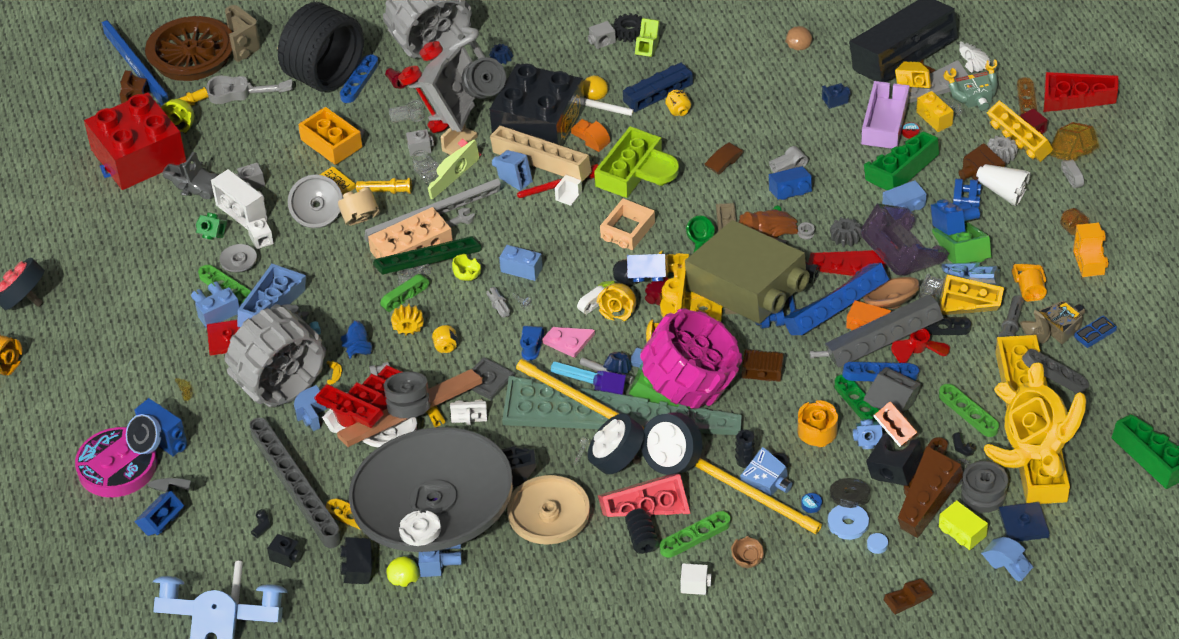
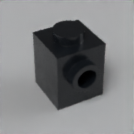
M280 534L275 536L267 548L269 560L289 568L295 562L297 563L302 555L299 541Z

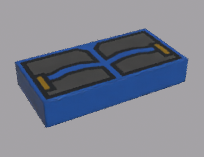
M1101 316L1075 332L1074 337L1086 348H1089L1115 332L1117 326L1106 317Z

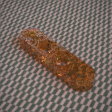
M1027 77L1018 79L1017 96L1020 115L1027 112L1023 110L1025 108L1037 111L1033 81ZM1028 96L1030 99H1023L1022 97Z

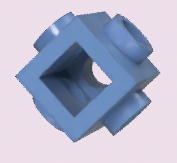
M872 419L860 420L861 423H856V429H853L854 441H857L858 446H862V449L875 448L874 445H877L882 437L881 424L873 422Z

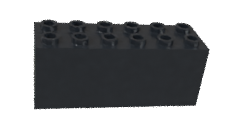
M917 0L849 41L853 70L873 81L887 82L896 76L895 70L904 61L919 62L958 38L955 8L937 0Z

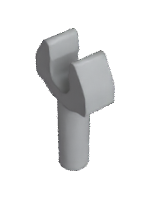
M462 208L458 210L457 217L446 221L450 228L459 223L470 224L475 219V214L465 216L470 213V208Z

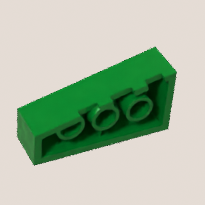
M1132 414L1116 421L1111 438L1165 489L1178 484L1179 446L1168 441V436L1152 431L1153 427Z

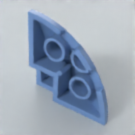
M980 263L942 264V270L949 275L1000 286V269L997 266H980Z

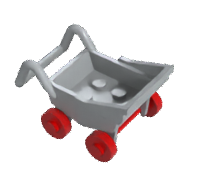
M463 26L461 30L465 38L457 41L444 51L439 41L425 44L419 54L424 61L429 60L430 63L426 66L423 73L418 66H411L405 68L398 76L402 85H408L409 88L417 90L432 116L428 117L430 121L427 126L432 133L441 132L448 125L452 131L461 132L471 109L475 106L474 102H472L475 98L465 92L461 81L464 68L467 64L473 62L464 46L470 44L478 59L485 57L475 40L479 36V31L475 28Z

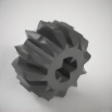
M840 217V220H834L833 225L830 227L831 240L835 241L836 246L842 243L843 248L845 244H848L850 247L853 243L858 244L862 236L860 223H857L856 219L850 220L849 217L847 219Z

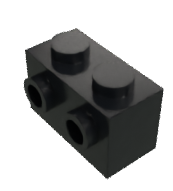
M346 537L344 545L340 546V557L343 558V562L340 564V575H343V583L369 584L372 573L371 539Z

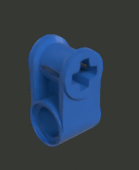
M523 326L520 345L523 348L522 357L525 360H534L538 357L542 344L541 340L544 338V327Z

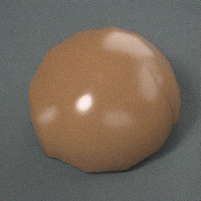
M793 27L788 31L785 42H787L789 48L805 50L812 43V35L805 27Z
M748 536L736 539L731 547L732 558L742 568L757 566L761 563L764 556L763 546L760 542Z

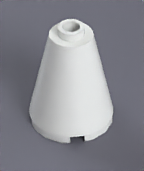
M985 164L983 167H979L976 177H979L978 181L1016 206L1026 191L1025 186L1026 183H1029L1031 172Z

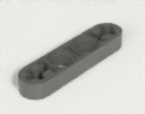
M1029 349L1022 356V360L1027 367L1030 368L1033 363H1042L1045 377L1075 393H1083L1089 387V383L1084 376L1034 349Z

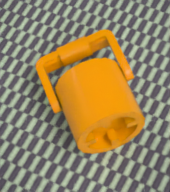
M1014 264L1012 268L1013 278L1019 284L1024 300L1029 302L1043 299L1047 290L1045 287L1046 277L1042 266Z

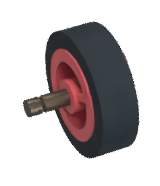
M32 257L19 262L13 271L10 269L3 275L4 280L0 282V306L4 310L10 309L25 296L37 307L42 304L43 301L37 298L31 290L39 282L45 270Z

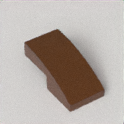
M728 142L718 149L704 165L720 175L729 164H734L743 150Z
M921 578L905 583L901 590L885 594L884 601L896 615L927 600L933 595V592Z

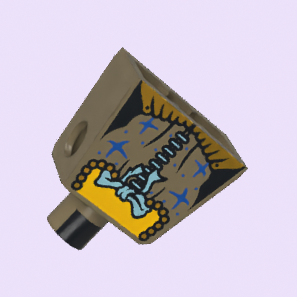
M1060 301L1038 312L1046 318L1050 327V335L1063 344L1081 328L1082 315L1085 314V309L1081 304L1072 307L1066 301Z

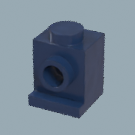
M842 83L826 87V85L822 86V99L829 109L848 103L850 90L847 86L844 87Z

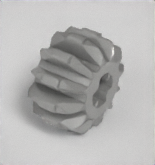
M995 135V138H991L987 144L1005 163L1008 164L1010 160L1014 161L1018 150L1015 140H1011L1010 137L1006 138L1003 135L1002 137Z

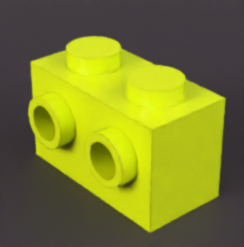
M957 500L940 513L939 528L969 550L987 536L988 523Z

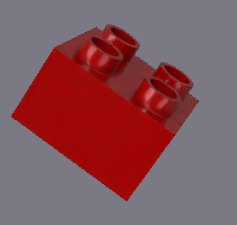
M148 92L134 95L128 101L113 108L102 109L96 115L84 120L91 151L101 164L105 166V169L111 174V177L121 190L162 173L168 164L180 165L186 162L180 131Z

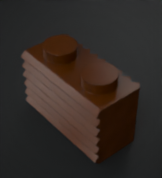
M746 349L742 363V378L781 382L784 354L760 352L757 350L748 351Z

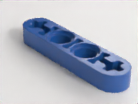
M370 54L363 57L340 91L342 102L351 103L358 97L379 65L377 56ZM362 72H366V73H367V74H365V75H359V74L362 73ZM354 83H359L358 86H352Z
M847 362L844 364L842 376L849 381L874 382L878 373L887 367L897 373L901 372L900 374L916 381L919 368L910 363ZM867 370L874 371L875 373H868Z

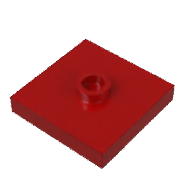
M237 320L207 324L210 356L227 353L232 335H235L240 329L237 326Z

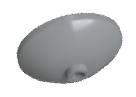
M309 175L298 180L291 188L288 195V208L294 220L300 225L307 228H322L337 219L340 214L338 201L343 199L340 188L332 179L323 175ZM315 203H320L319 207H314Z

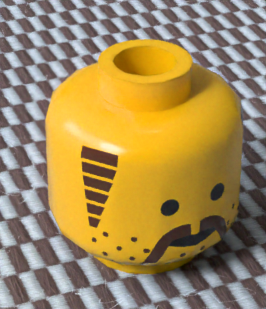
M673 90L667 95L665 103L672 115L684 116L691 108V102L684 91Z

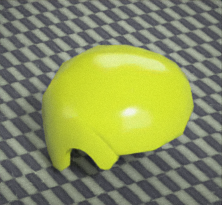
M466 254L457 255L453 258L452 270L456 278L463 281H471L480 275L481 264L477 262L476 258L473 260L468 259Z
M403 556L397 557L390 562L386 569V574L389 582L393 585L407 587L410 582L418 580L420 570L415 561Z

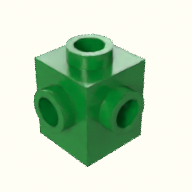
M207 212V215H200L198 218L196 233L203 234L202 238L213 240V237L223 238L227 220L218 218V214Z

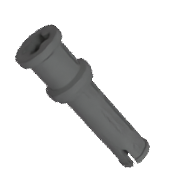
M1019 295L1013 296L1007 318L1002 322V331L998 337L1015 336V333L1018 332L1019 325L1017 322L1024 303L1023 297Z

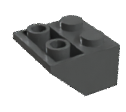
M885 367L876 376L863 401L869 403L872 407L880 409L889 402H892L904 413L914 404L921 384Z

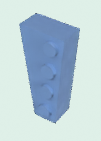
M271 264L239 307L237 326L241 327L245 320L257 315L263 309H270L275 304H291L305 291L306 275Z

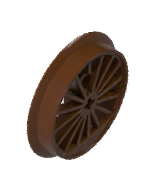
M188 16L178 18L163 24L150 35L146 42L145 54L151 65L167 78L178 81L203 79L215 74L227 63L232 51L229 37L232 31L223 22L210 17ZM193 33L192 39H188L186 34ZM198 33H203V35L197 40ZM183 35L185 40L182 42L177 36Z

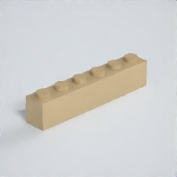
M499 126L490 135L493 153L501 155L505 151L510 150L525 154L531 166L561 176L568 175L581 181L592 172L589 155L503 126Z

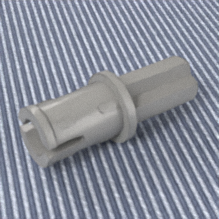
M495 287L490 288L492 294L487 290L486 294L492 302V307L497 309L501 317L510 316V309L506 304V299L500 295L498 289Z

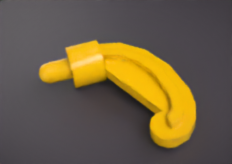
M335 361L326 362L329 368L333 369L332 379L327 380L329 385L336 383L342 374L341 365Z

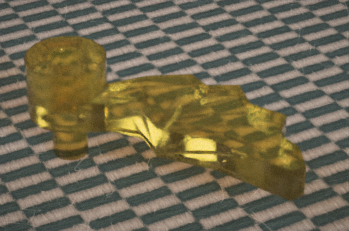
M175 378L179 389L183 391L182 399L189 401L191 399V393L189 392L191 386L189 382H186L184 379Z

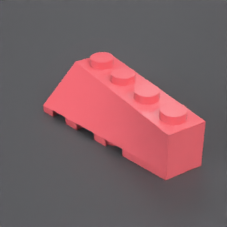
M680 474L662 476L598 495L602 513L607 517L626 516L630 511L638 508L643 509L649 515L690 514Z

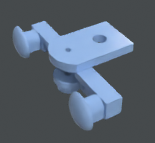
M161 576L153 581L160 583L159 597H155L154 612L192 615L190 639H207L211 632L217 635V639H234L236 619L281 622L283 609L281 607L282 593H288L284 587L279 585H261L256 591H263L262 606L237 604L229 594L217 590L204 592L195 600L178 599L179 584L185 585L184 581L180 578Z

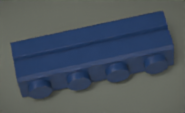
M682 62L672 65L668 69L657 72L633 86L626 87L623 90V102L630 109H634V112H637L666 98L673 90H683L693 85V74Z

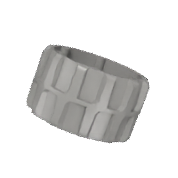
M386 0L385 2L386 10L383 14V21L387 25L388 31L406 54L414 59L416 57L422 58L419 52L429 42L439 41L444 51L457 41L463 39L464 34L461 30L463 26L471 27L470 16L472 15V9L466 0Z
M278 307L277 309L266 308L252 318L245 320L236 334L232 335L224 360L229 366L227 369L228 375L256 403H264L268 407H276L280 404L291 403L300 392L311 387V384L323 369L322 364L326 356V349L321 344V337L297 314L292 313L285 307Z

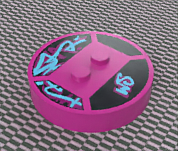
M116 427L100 431L88 438L76 454L75 467L79 481L86 490L102 497H121L134 493L144 487L156 471L157 456L155 450L149 454L134 453L126 441L127 427Z

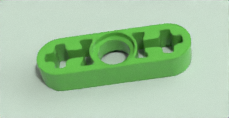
M422 274L415 275L384 295L380 305L387 312H391L405 303V300L408 298H413L427 289L429 280Z

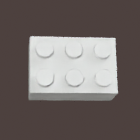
M229 169L211 180L216 206L247 230V223L265 218L267 221L264 196L260 191L252 188L248 182H244Z

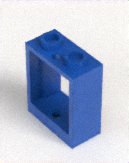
M150 398L134 409L136 416L145 414L153 416L158 420L161 427V432H159L161 440L158 447L171 456L184 451L187 446V440L181 419Z

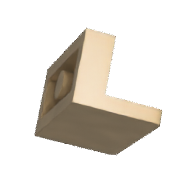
M465 124L461 132L452 131L449 128L441 136L442 151L452 155L462 148L458 144L462 138L469 143L478 137L477 132L466 128Z

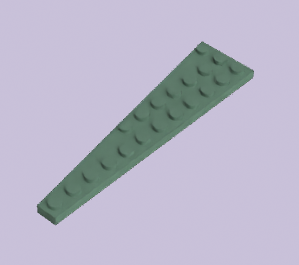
M509 376L502 419L503 425L599 429L609 420L545 383H534L531 379ZM585 388L578 390L620 414H627L643 427L657 415L682 413L696 423L701 434L737 435L741 430L742 415L711 411L703 408L696 410L688 409L687 406L680 404L678 407L667 405V402L662 401L659 404L652 403L644 398L593 391Z

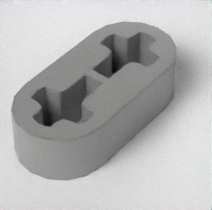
M1063 160L1061 162V169L1073 189L1083 187L1084 178L1074 160Z

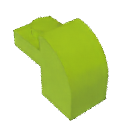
M642 18L640 36L636 39V55L654 56L659 44L660 20Z

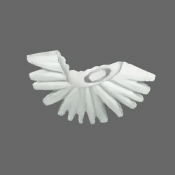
M960 42V53L968 61L965 67L970 72H973V70L979 72L986 69L985 64L987 60L989 61L988 64H990L988 55L981 51L980 48H976L975 45L972 46V44Z

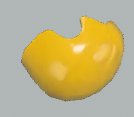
M599 76L587 77L583 81L584 95L587 99H602L608 92V84Z

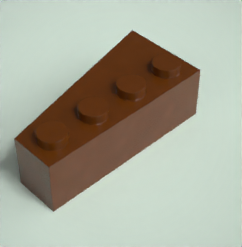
M926 446L898 516L900 529L916 538L922 534L962 479L963 471L960 463Z

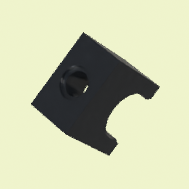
M883 434L866 460L871 478L877 481L908 486L923 456L920 440L912 439L905 449L894 451L890 435Z

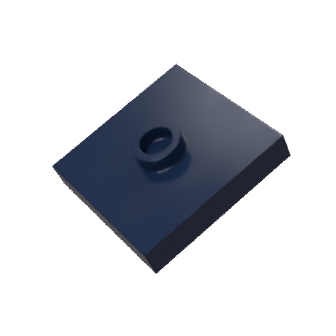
M1040 502L999 507V515L1007 538L1013 539L1016 542L1049 538L1050 533Z

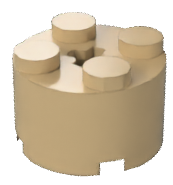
M370 187L362 188L357 193H353V191L347 192L343 195L344 199L338 201V207L346 225L349 223L350 226L362 223L367 221L370 215L374 218L380 213Z

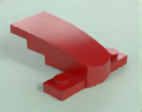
M386 365L377 376L371 373L363 384L356 382L348 393L326 384L314 399L317 403L331 409L337 422L343 427H349L359 422L372 428L384 415L382 411L387 409V398L384 391L385 381L390 376L401 373V371Z

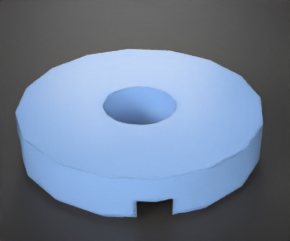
M855 504L838 505L828 515V527L839 538L856 539L861 537L868 529L869 517L867 512ZM852 519L854 522L852 524H845L843 520Z

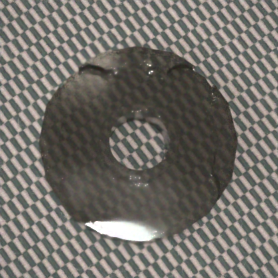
M846 478L837 480L830 486L829 496L839 506L854 508L858 504L863 506L870 500L871 490L869 485L861 480Z

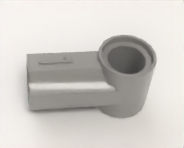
M792 146L788 148L784 155L769 161V166L773 173L794 167L806 166L808 158L797 146Z

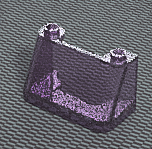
M877 203L862 226L861 235L896 275L906 276L945 261L949 252L943 246L936 245L932 249L925 248L910 230L914 225L915 219L908 208Z

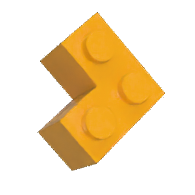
M1099 223L1076 225L1073 252L1082 277L1105 275V268H1108V259L1103 255L1104 249L1102 244L1106 238L1105 231L1101 230Z

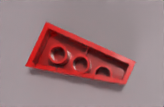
M1046 72L1043 112L1115 104L1118 93V76Z

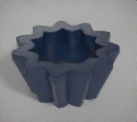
M498 44L494 45L489 56L496 59L500 64H507L508 61H512L513 54L508 46Z
M621 352L610 353L603 365L606 371H611L612 373L628 374V371H631L628 355Z

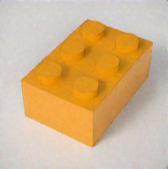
M324 107L298 124L301 140L334 165L362 148L360 131L327 107Z

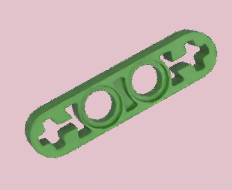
M203 265L198 270L200 280L207 285L211 283L214 285L213 282L223 280L225 282L219 284L223 290L228 287L230 289H238L234 294L238 298L240 306L251 292V290L211 265Z
M944 384L940 387L939 398L980 433L987 437H993L998 434L999 423L958 388L952 384ZM965 403L967 406L961 408L958 407L956 404ZM978 414L981 417L979 419H973L971 418V415Z
M724 511L716 512L663 539L660 542L661 555L667 558L674 557L727 530L730 526L729 514ZM700 528H708L709 532L700 533L698 530ZM688 536L692 540L690 542H683L681 538ZM665 546L673 547V549H671V550H670L669 548H666V549H665Z

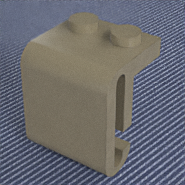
M231 5L225 9L228 28L232 31L229 37L233 58L239 62L261 48L256 19L237 5Z

